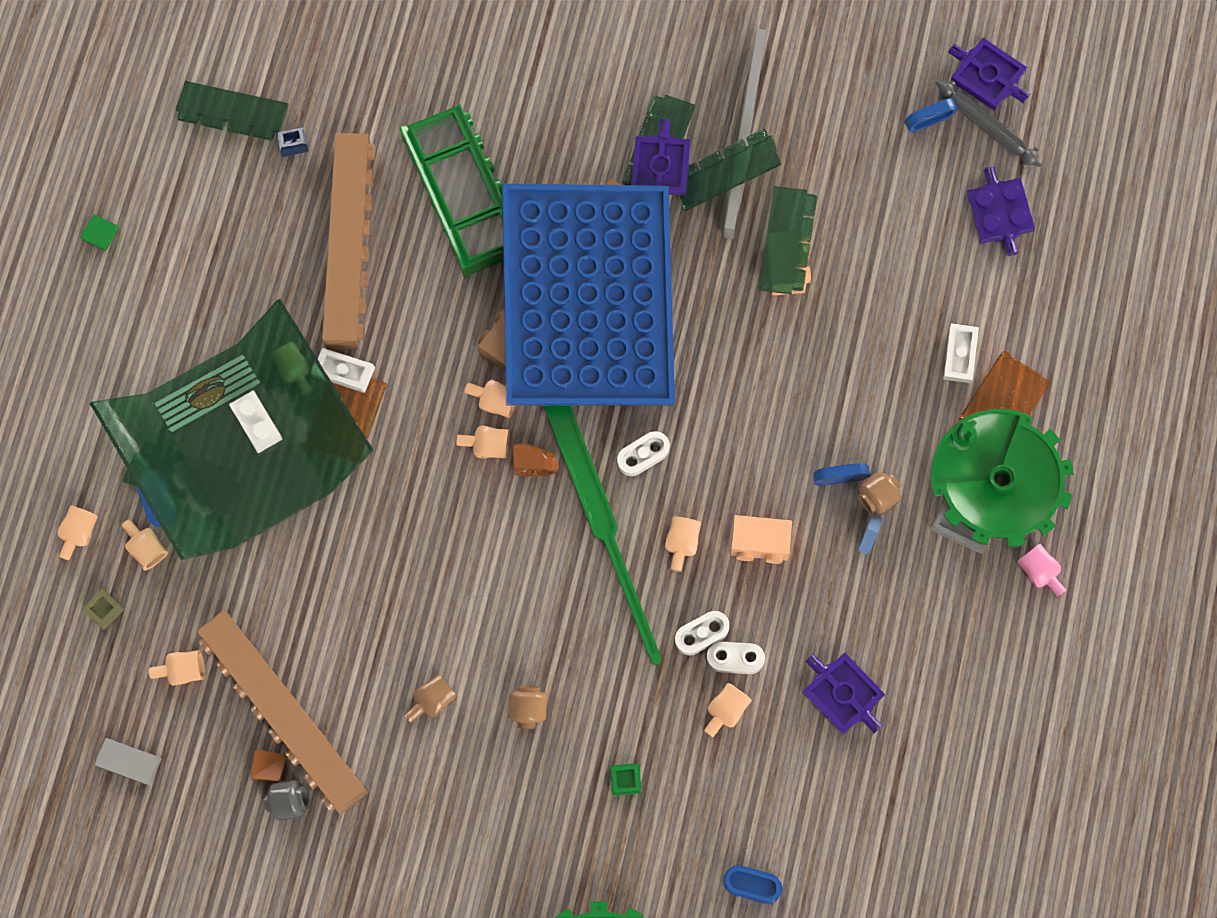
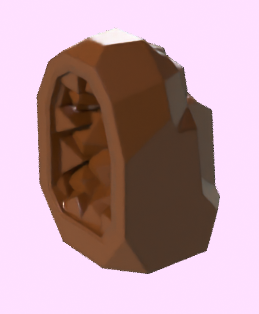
M530 444L513 445L514 474L516 476H547L556 474L559 470V461L555 458L553 452L544 451L539 446H532Z

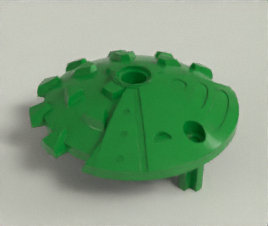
M990 409L971 414L948 430L934 453L930 470V483L934 497L943 495L949 511L944 513L947 522L953 527L961 522L964 526L975 532L972 540L979 544L988 545L990 538L1007 539L1008 547L1022 546L1025 544L1023 538L1025 535L1039 530L1043 536L1048 534L1056 526L1050 518L1058 506L1067 510L1070 505L1072 494L1064 492L1065 476L1074 475L1071 459L1061 460L1059 453L1054 447L1061 442L1059 437L1051 429L1043 434L1029 425L1033 417L1023 412L1009 409ZM994 477H1004L1007 485L1000 486L996 484Z

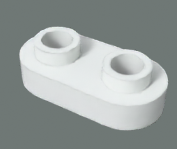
M650 432L623 448L617 458L619 470L627 476H636L662 461L669 453L670 444L668 438L661 432ZM656 444L661 449L658 452H653L650 447ZM629 459H634L637 464L630 467L626 462Z
M711 611L682 626L675 636L677 649L685 655H694L721 641L729 632V620L723 613ZM712 623H716L720 626V630L712 632L709 626ZM692 637L695 643L688 646L684 643V639Z
M717 642L707 652L709 667L716 672L754 674L762 669L765 661L763 650L758 645L752 643ZM720 651L725 652L727 658L722 661L718 660L716 654ZM752 653L755 655L756 660L748 662L745 659V655Z

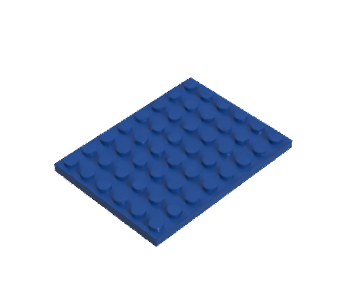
M503 183L502 226L506 406H673L675 404L669 186Z

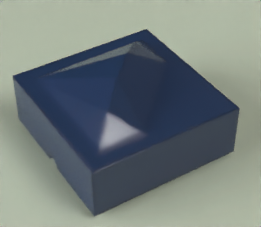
M304 127L278 132L279 148L282 157L308 152Z

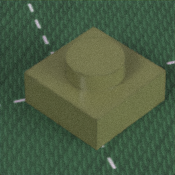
M103 588L82 608L103 630L124 611Z

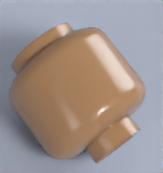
M876 472L859 486L860 494L858 495V500L869 513L883 514L900 500L899 488L901 484L892 474L886 475L883 472Z
M517 686V690L511 692L509 697V718L512 721L518 722V728L535 729L536 723L546 720L547 695L540 692L541 687Z

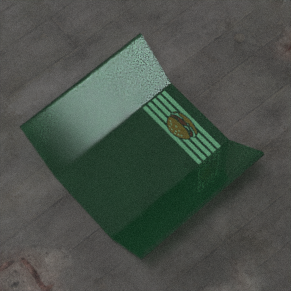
M278 299L237 344L145 394L98 400L89 403L180 560L240 546L331 494L374 451L281 299ZM253 390L282 437V440L260 453H257L229 405Z

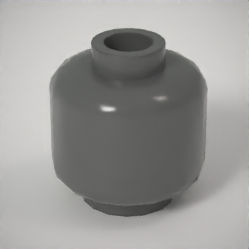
M297 780L274 783L270 786L268 794L264 797V806L266 811L270 812L272 817L278 821L299 818L304 815L306 809L310 806V794L307 787Z

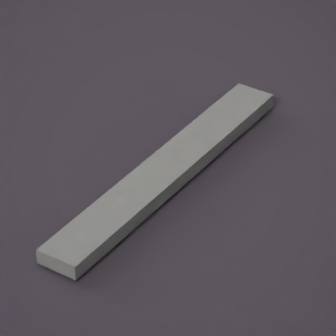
M763 29L755 30L723 236L727 239H734L765 46L766 30Z

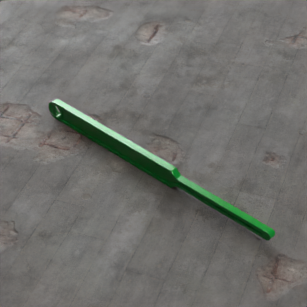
M543 406L593 536L605 543L649 659L653 665H658L661 662V655L614 538L618 525L571 406Z

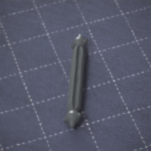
M937 80L935 82L940 93L938 98L941 100L944 98L953 99L959 111L1011 153L1022 156V165L1024 167L1027 165L1040 167L1042 165L1037 153L1039 151L1037 147L1028 149L1025 142L965 93L956 91L954 87L955 81L942 82Z

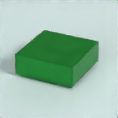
M93 214L80 238L90 245L107 251L119 227Z
M639 763L610 766L612 796L642 794Z

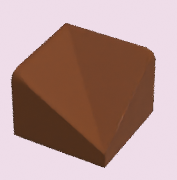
M255 750L251 779L254 782L273 784L283 782L287 756Z

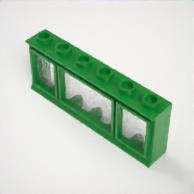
M458 103L453 108L408 126L399 127L402 140L408 147L411 160L417 167L420 180L428 192L431 205L437 212L443 232L446 233L452 252L457 257L462 275L466 277L503 262L502 183L500 180L495 181L492 172H495L489 156L485 158L481 150L484 149V145L478 133L473 134L471 127L474 126L469 111L463 112L460 103Z

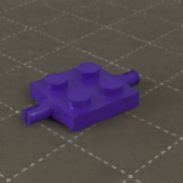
M982 38L976 47L968 52L955 43L949 49L948 54L961 61L951 80L956 82V86L993 111L1010 95L1022 102V104L1029 98L1030 94L1017 86L1027 67L985 38Z
M659 119L658 135L650 137L636 136L631 185L669 186V195L686 196L691 141L690 139H676L670 136L671 120L665 119L664 129V119Z
M987 167L983 170L987 184L983 187L967 190V197L980 244L992 241L1004 242L1006 255L1011 256L1013 253L1014 256L1018 254L1014 239L1021 234L1034 232L1035 230L1021 178L998 181L995 168L990 167L989 172Z
M845 652L835 662L826 666L814 653L805 661L817 674L814 681L803 690L802 694L842 736L853 725L862 721L873 734L883 726L871 712L873 707L885 696V693Z

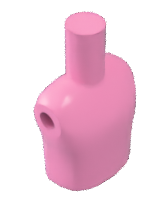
M1041 544L1017 561L1035 587L1039 588L1048 585L1057 597L1066 591L1056 578L1061 571L1060 564L1048 554Z

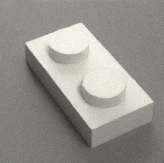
M951 323L944 380L964 383L972 382L979 327Z
M322 348L312 374L314 377L365 393L375 367L371 363Z
M254 390L229 404L257 453L282 440L281 435Z

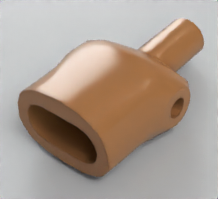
M438 673L413 693L416 705L405 713L404 716L410 723L414 722L423 713L431 718H435L458 696Z

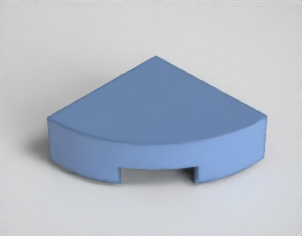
M872 515L858 551L867 555L870 553L883 521L881 517Z

